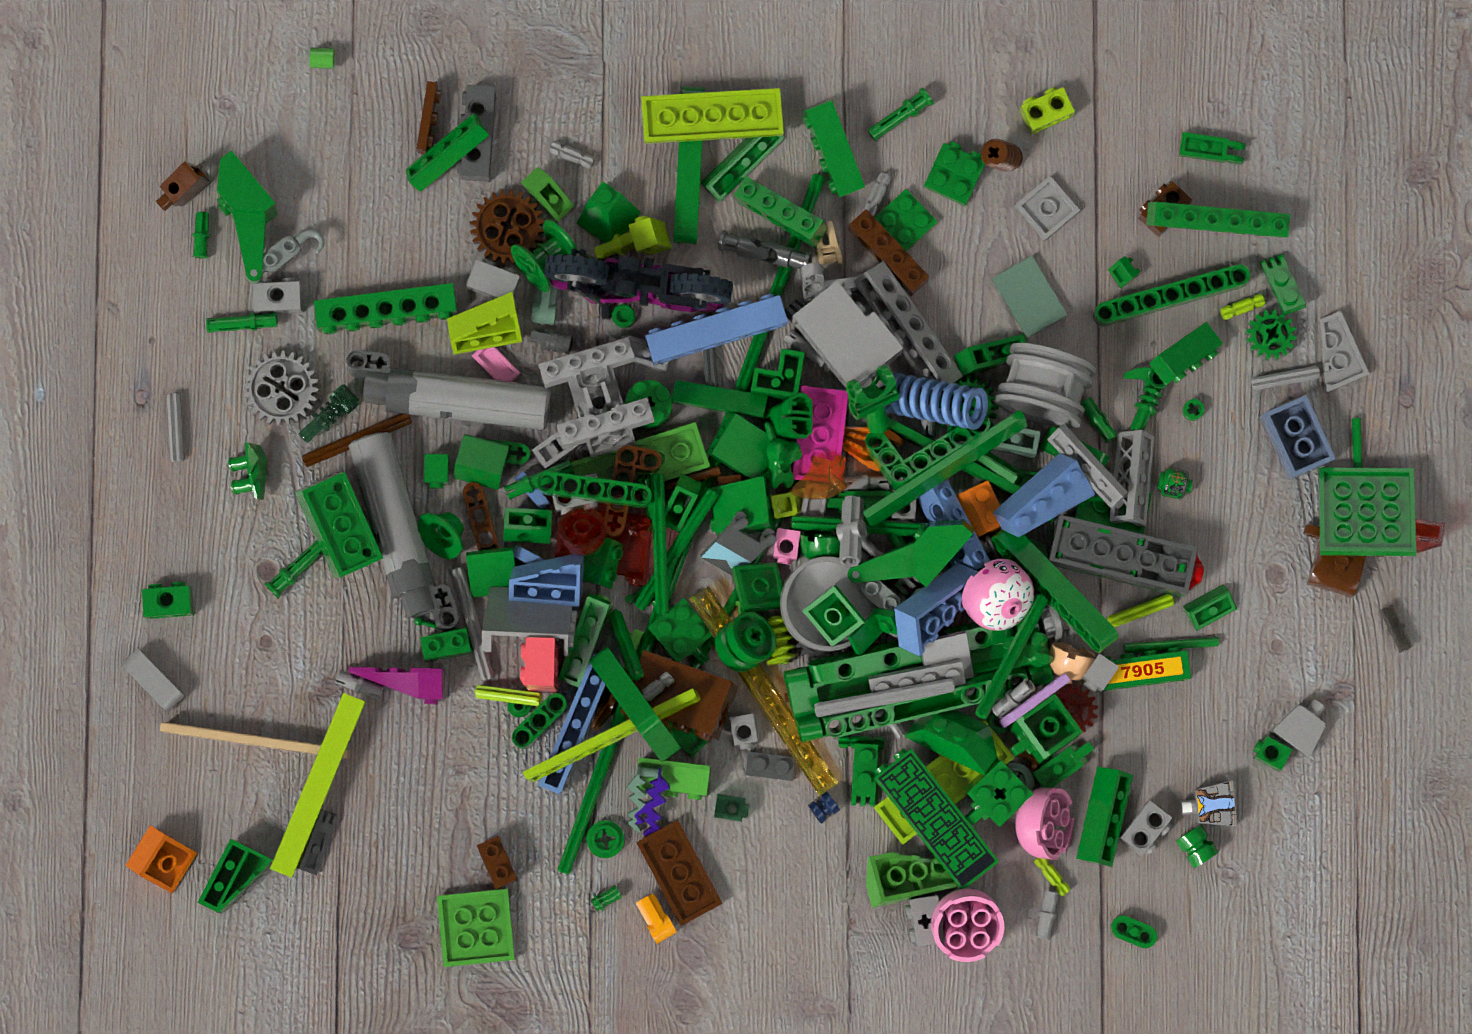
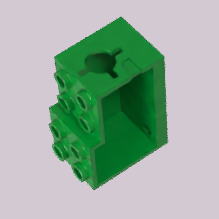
M345 472L335 473L294 492L333 577L341 578L383 559Z

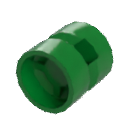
M1201 824L1175 840L1181 851L1188 853L1186 858L1193 869L1219 853L1214 843L1207 841L1208 834Z

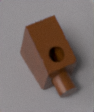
M184 161L160 185L164 194L156 202L164 211L173 204L184 206L205 189L211 181L197 165Z

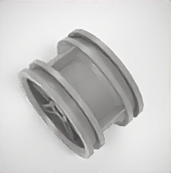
M1013 343L1010 346L1011 354L1007 356L1006 360L1007 364L1011 367L1006 383H1001L998 386L1000 394L995 396V404L1012 414L1021 410L1025 415V419L1055 427H1060L1064 423L1071 429L1080 427L1081 419L1079 417H1082L1085 409L1080 405L1084 389L1091 388L1093 385L1091 377L1096 375V368L1077 356L1057 349L1030 343Z

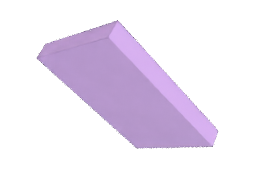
M1066 674L1061 675L999 720L1000 725L1004 729L1071 680Z

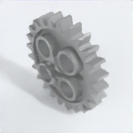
M282 350L281 356L278 357L276 352L273 351L272 358L270 359L264 354V362L256 359L258 367H249L253 374L245 375V378L250 383L243 384V387L249 390L243 396L251 398L246 405L248 407L255 406L252 413L255 415L260 412V421L268 417V425H271L274 420H276L278 427L281 426L284 420L287 426H290V419H294L299 423L298 416L300 414L306 418L305 410L313 411L310 402L318 401L313 394H317L320 391L313 386L318 384L319 381L318 379H311L316 372L314 370L308 371L311 366L309 362L302 365L304 360L302 356L295 360L294 352L287 357L286 352ZM277 367L284 369V374L280 378L272 376L273 370ZM267 376L279 386L284 385L287 391L296 395L299 399L295 401L283 391L278 393L276 387L266 382L264 377ZM296 380L303 381V387L298 391L292 390V383ZM262 387H270L271 392L269 396L261 397L259 395ZM283 399L290 400V406L286 410H280L278 407L279 402Z

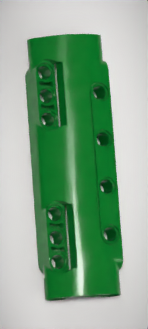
M1023 620L1012 628L1001 631L988 630L979 626L976 622L942 629L938 632V635L943 636L961 631L967 633L973 674L975 675L999 668L1003 660V654L1007 651L1003 648V643L1014 639ZM1038 622L1031 635L1035 632H1040ZM980 631H984L983 637L979 640H975L976 634ZM898 640L870 646L862 655H857L854 650L810 661L807 666L786 670L783 674L799 738L803 743L828 736L834 738L979 704L996 671L965 679L966 684L955 686V691L951 693L823 717L816 716L814 708L816 703L869 694L871 691L868 676L923 666L922 656L899 647ZM894 653L890 661H884L886 654ZM842 664H848L846 671L838 672ZM1027 665L1012 669L997 699L1004 698L1008 690L1016 688L1025 678L1028 681H1032L1035 687L1052 683L1053 675L1050 665L1039 668ZM1020 676V681L1012 685V679ZM975 687L973 694L966 695L969 688ZM884 709L882 716L875 717L877 710ZM855 715H862L859 722H852ZM833 720H839L835 728H829V724Z

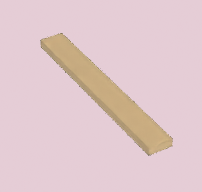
M167 722L161 723L160 731L163 733L314 755L318 754L321 747L318 744ZM346 749L342 759L349 760L350 751Z

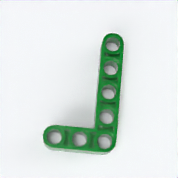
M985 417L984 422L978 429L972 430L958 426L903 460L884 433L873 434L869 432L866 435L865 443L870 458L893 489L897 490L989 430L991 424L989 419ZM980 428L985 429L984 431H977ZM961 440H964V441H965V442L962 443V444H958V443H957L958 441H961ZM874 444H881L878 447H873ZM939 453H946L943 456H937ZM889 460H893V462L890 464L885 463ZM920 465H926L924 468H917ZM901 477H906L905 480H902V481H899V480H898V479L901 478Z
M608 646L588 660L661 762L681 749Z

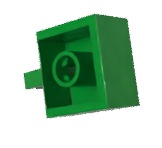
M1053 694L1014 722L1012 727L1019 735L1017 738L1020 742L1015 744L1010 751L1016 757L1026 750L1029 754L1032 753L1040 764L1077 739L1083 731L1056 694ZM1049 727L1050 731H1045L1044 728Z
M998 758L985 776L979 774L965 788L964 791L974 800L970 804L973 809L965 818L974 825L981 818L986 820L990 817L1000 827L1033 793ZM996 788L1003 792L1000 796L996 795L994 791Z

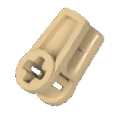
M832 221L826 222V237H828L829 244L824 245L821 238L815 248L817 261L822 267L825 264L842 263L840 247L837 243Z

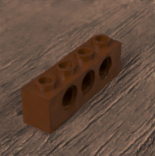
M867 209L849 224L848 230L879 263L882 261L886 263L901 287L911 297L928 282L930 276Z

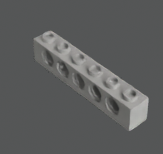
M884 261L866 271L854 281L876 315L881 314L889 324L888 330L892 334L896 332L904 342L902 344V352L919 377H924L927 380L935 379L938 382L945 381L949 384L963 377Z

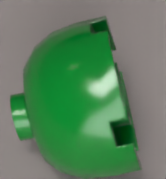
M807 530L806 535L803 532L800 533L801 551L808 560L818 557L839 558L840 541L832 531Z

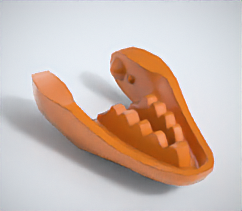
M845 426L842 449L868 468L880 471L867 451L865 438L869 433L868 427ZM887 429L884 432L888 440L894 443L895 446L904 444L902 438L893 431Z

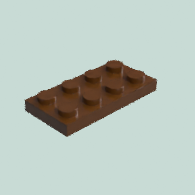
M678 820L636 842L681 926L723 904Z

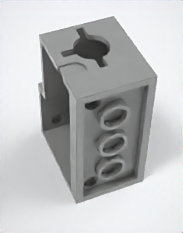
M836 281L793 315L792 322L845 388L847 382L852 379H856L862 386L876 375L879 366L883 364L887 366L902 354V344L904 342L896 332L892 334L888 330L889 324L881 314L877 316L875 312H872L866 317L865 313L867 311L859 301L855 303L851 299L852 292L844 283L840 285Z

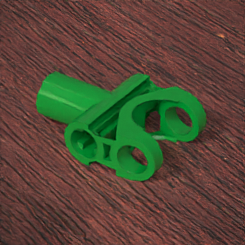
M883 364L877 368L875 379L869 386L862 388L856 379L848 381L846 385L850 412L857 420L866 416L868 430L873 434H881L887 431L889 424L886 406L899 400L895 378L890 369ZM879 380L885 384L880 388L876 385Z

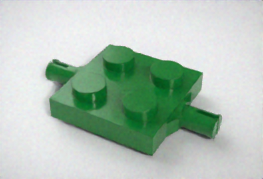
M685 598L676 605L669 607L668 614H660L657 620L647 627L673 661L680 662L685 657L694 655L702 666L709 660L700 648L714 634Z

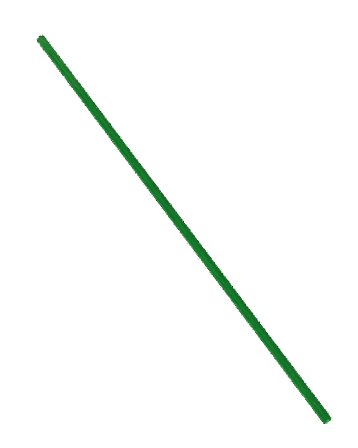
M815 173L812 175L801 208L811 214L825 180L822 175ZM790 235L787 246L794 248L795 251H799L802 240ZM779 266L769 294H774V297L778 295L782 297L792 270L791 266L789 268ZM769 331L753 336L734 390L747 392L754 374V368H756ZM725 412L720 428L723 425L729 413ZM709 455L708 462L710 467L706 469L720 466L721 462ZM715 477L700 481L702 483L700 492L686 521L706 490L712 488ZM694 535L668 574L669 602ZM655 607L652 610L647 627L655 622L660 615L656 614ZM647 627L637 651L639 661L643 650L651 652L656 640ZM619 703L609 729L626 721V716L621 713L622 707ZM618 741L601 749L558 866V871L569 875Z

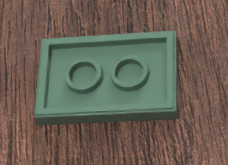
M1033 256L992 278L994 285L1026 339L1067 317V313Z

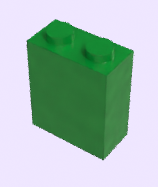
M729 413L706 453L747 480L761 477V474L768 471L766 452L769 441L767 433L738 414Z

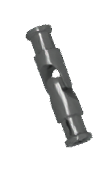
M725 230L722 231L718 243L719 251L728 250L736 252L738 256L758 258L761 261L786 268L791 266L801 269L804 265L812 263L813 259L812 252L803 253L795 251L794 248L767 241L762 242L745 235L741 237L731 235ZM773 250L776 251L778 258H770Z

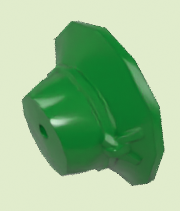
M444 512L439 515L424 513L420 516L418 530L425 546L434 554L449 560L458 557L463 549L461 535L464 527L461 520L451 512Z

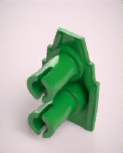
M246 442V455L230 457L228 464L232 472L247 469L249 478L232 480L231 489L236 495L252 491L255 499L263 500L267 476V457L260 445Z

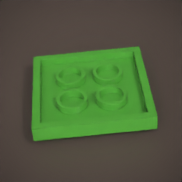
M508 889L437 896L443 967L515 960Z

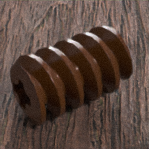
M996 138L984 144L981 150V159L989 167L1008 172L1020 167L1023 154L1017 145Z

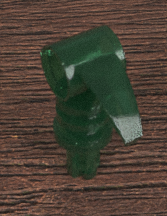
M345 384L339 386L330 395L331 403L327 401L325 403L327 407L319 409L321 411L320 414L317 412L311 414L314 419L299 432V436L306 443L310 442L323 429L328 432L330 430L328 424L330 422L335 424L337 422L335 418L338 417L340 419L342 417L341 412L347 415L359 405L360 400Z

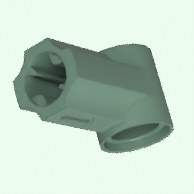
M550 278V289L548 292L544 293L537 289L536 300L532 306V323L555 325L557 305L555 304L558 289L552 286Z

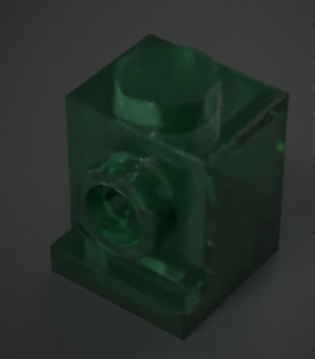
M717 794L714 818L742 822L743 818L748 817L749 804H745L746 798ZM729 805L736 806L737 810L735 813L728 812L727 808Z

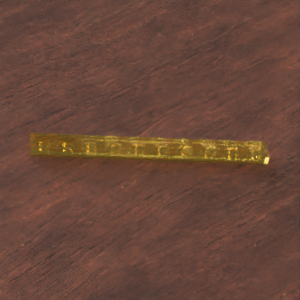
M709 586L689 598L714 638H716L717 632L724 625L732 621ZM759 663L751 671L737 672L818 796L837 785L838 781L811 741L801 742L792 711L761 664Z

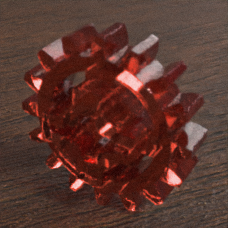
M1072 684L1068 685L1066 691L1061 687L1059 695L1057 693L1053 694H1056L1059 700H1062L1067 710L1069 709L1068 704H1071L1072 707L1082 705L1075 712L1076 716L1073 713H1070V715L1083 733H1085V725L1092 727L1093 723L1090 719L1098 717L1093 713V710L1098 709L1097 705H1092V702L1096 699L1095 696L1089 698L1087 695L1090 690L1087 689L1082 692L1081 685H1078L1076 690L1073 689ZM1069 694L1078 695L1083 699L1081 701L1072 699ZM1088 707L1087 717L1083 720V709Z

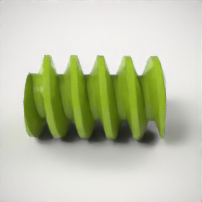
M782 616L766 617L765 619L769 620L767 622L771 625L776 637L775 651L770 656L773 658L767 661V665L792 663L790 659L796 657V654L789 653V650L794 648L795 645L789 644L788 640L794 637L787 634L788 629L784 624Z

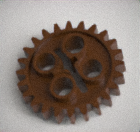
M512 189L509 195H505L504 191L501 190L499 197L492 192V200L484 197V206L477 204L480 212L472 213L477 220L470 221V225L476 227V229L470 231V234L477 236L472 240L474 244L481 243L477 248L478 251L486 250L484 254L486 259L493 255L494 263L501 258L503 265L506 264L507 259H510L512 265H514L515 261L512 257L511 246L508 245V241L512 237L519 238L521 240L519 245L529 251L531 249L536 250V242L543 243V239L538 235L544 234L543 228L539 226H542L545 220L538 219L543 215L542 210L535 211L538 204L533 203L530 205V196L523 200V193L521 191L516 197ZM498 208L507 209L506 216L501 218L497 217L495 212ZM515 208L517 211L511 220L513 229L507 230L502 246H499V242L505 233L503 225H508L511 212ZM520 216L529 218V222L524 226L516 223ZM490 229L499 231V235L494 239L486 236Z

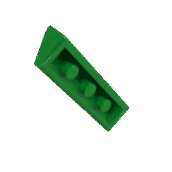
M476 113L470 115L405 169L409 183L418 191H423L488 137V131Z
M785 137L745 138L700 184L718 202H721Z
M676 380L672 394V403L764 419L768 396Z

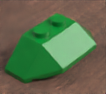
M956 709L919 718L905 734V738L984 776L998 760L990 725Z

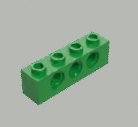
M747 176L734 193L738 204L814 248L827 230L822 219Z

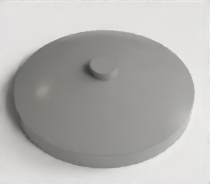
M818 557L801 564L789 575L781 592L780 610L786 628L798 642L813 650L831 652L851 646L848 637L852 633L832 647L802 611L827 588L837 585L864 619L874 611V603L864 596L861 584L853 583L848 579L847 573L850 566H843L839 562V558Z

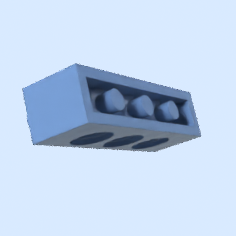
M948 480L938 484L917 498L929 523L931 521L964 519L971 525ZM974 531V534L949 562L952 567L960 563L975 571H979L990 560Z

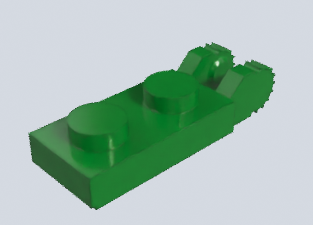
M1182 132L1179 156L1220 163L1243 164L1244 158L1227 155V148L1241 151L1245 150L1246 144L1230 141L1228 138Z

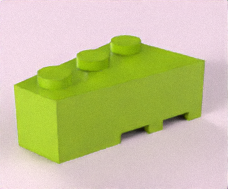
M513 291L447 319L454 355L522 342Z

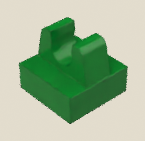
M1126 256L1119 259L1108 269L1120 288L1129 284L1140 273L1139 268L1135 270L1131 265L1133 259L1126 258Z

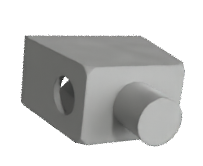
M1315 699L1307 709L1299 704L1270 733L1307 759L1312 755L1326 726V723L1318 718L1325 709V706Z

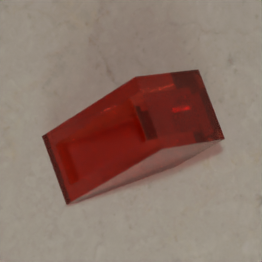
M1415 519L1416 553L1442 546L1446 523Z

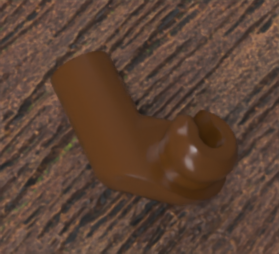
M1025 750L1017 756L1027 760L1026 767L1028 769L1037 770L1039 768V763L1032 753L1029 754Z

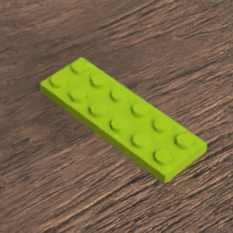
M780 88L641 96L644 144L783 136L784 134Z
M990 727L997 757L1006 765L1014 759V756ZM942 755L926 766L954 804L968 795L964 791L965 788L980 774ZM888 796L873 807L902 845L917 834Z

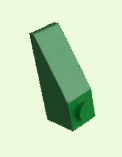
M1024 334L967 347L954 355L957 368L965 377L966 375L981 373L1007 364V356L1011 354L1010 346L1013 343H1026Z

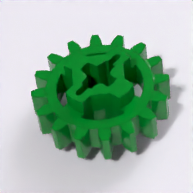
M1264 310L1263 317L1256 314L1254 316L1256 322L1250 320L1248 323L1252 329L1245 331V334L1250 335L1246 343H1252L1253 346L1250 348V351H1258L1256 357L1259 358L1264 354L1266 361L1271 356L1276 361L1279 359V353L1284 357L1288 354L1286 348L1289 350L1293 349L1294 346L1290 341H1295L1297 337L1291 333L1295 332L1296 327L1289 326L1292 319L1284 320L1285 316L1283 313L1277 316V311L1273 310L1271 315H1269L1268 311ZM1264 321H1274L1273 324L1269 325L1261 324ZM1281 326L1284 328L1286 336L1282 334ZM1275 327L1274 337L1266 343L1268 333ZM1256 334L1260 336L1261 344L1258 343ZM1270 346H1280V348L1276 350H1268Z

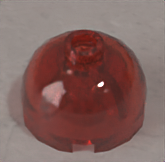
M575 508L568 511L560 521V539L564 547L573 554L580 556L595 553L604 544L606 539V522L603 516L595 509L590 508V511L582 510V508Z

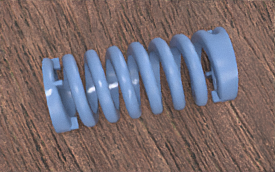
M892 373L896 381V390L900 384L899 400L886 406L887 413H895L900 416L905 415L910 418L916 417L917 419L931 422L937 421L941 424H949L972 430L978 429L984 422L988 409V399L986 392L982 388H970L967 385L959 386L956 383L949 384L945 381L938 382L935 379L927 380L924 377L917 378L913 375L906 376L903 373ZM912 384L911 391H910L909 402L907 403V397H908V394H909V386ZM933 388V392H932V395H931L930 406L928 407V402H929V399H930L931 389ZM942 390H943L944 393H943V396H942L941 407H940V409H939V403H940V399H941V392H942ZM954 392V397H953V401H952V408H951V410H950L949 407H950V403H951L952 393ZM962 397H964L965 400H964V404H963V409H962V411H961V413H960V407H961V404H962ZM975 397V398H976L975 409H974V412L972 413V415H971L970 418H969V414H970V411H971V408H972V404H973V398Z

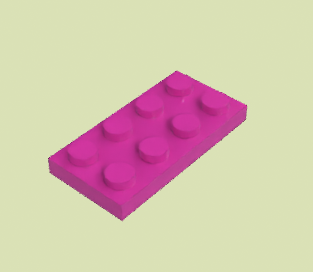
M801 386L800 393H805L812 399V434L807 438L795 439L801 447L802 456L800 460L792 462L791 470L794 479L838 484L848 393L843 390Z

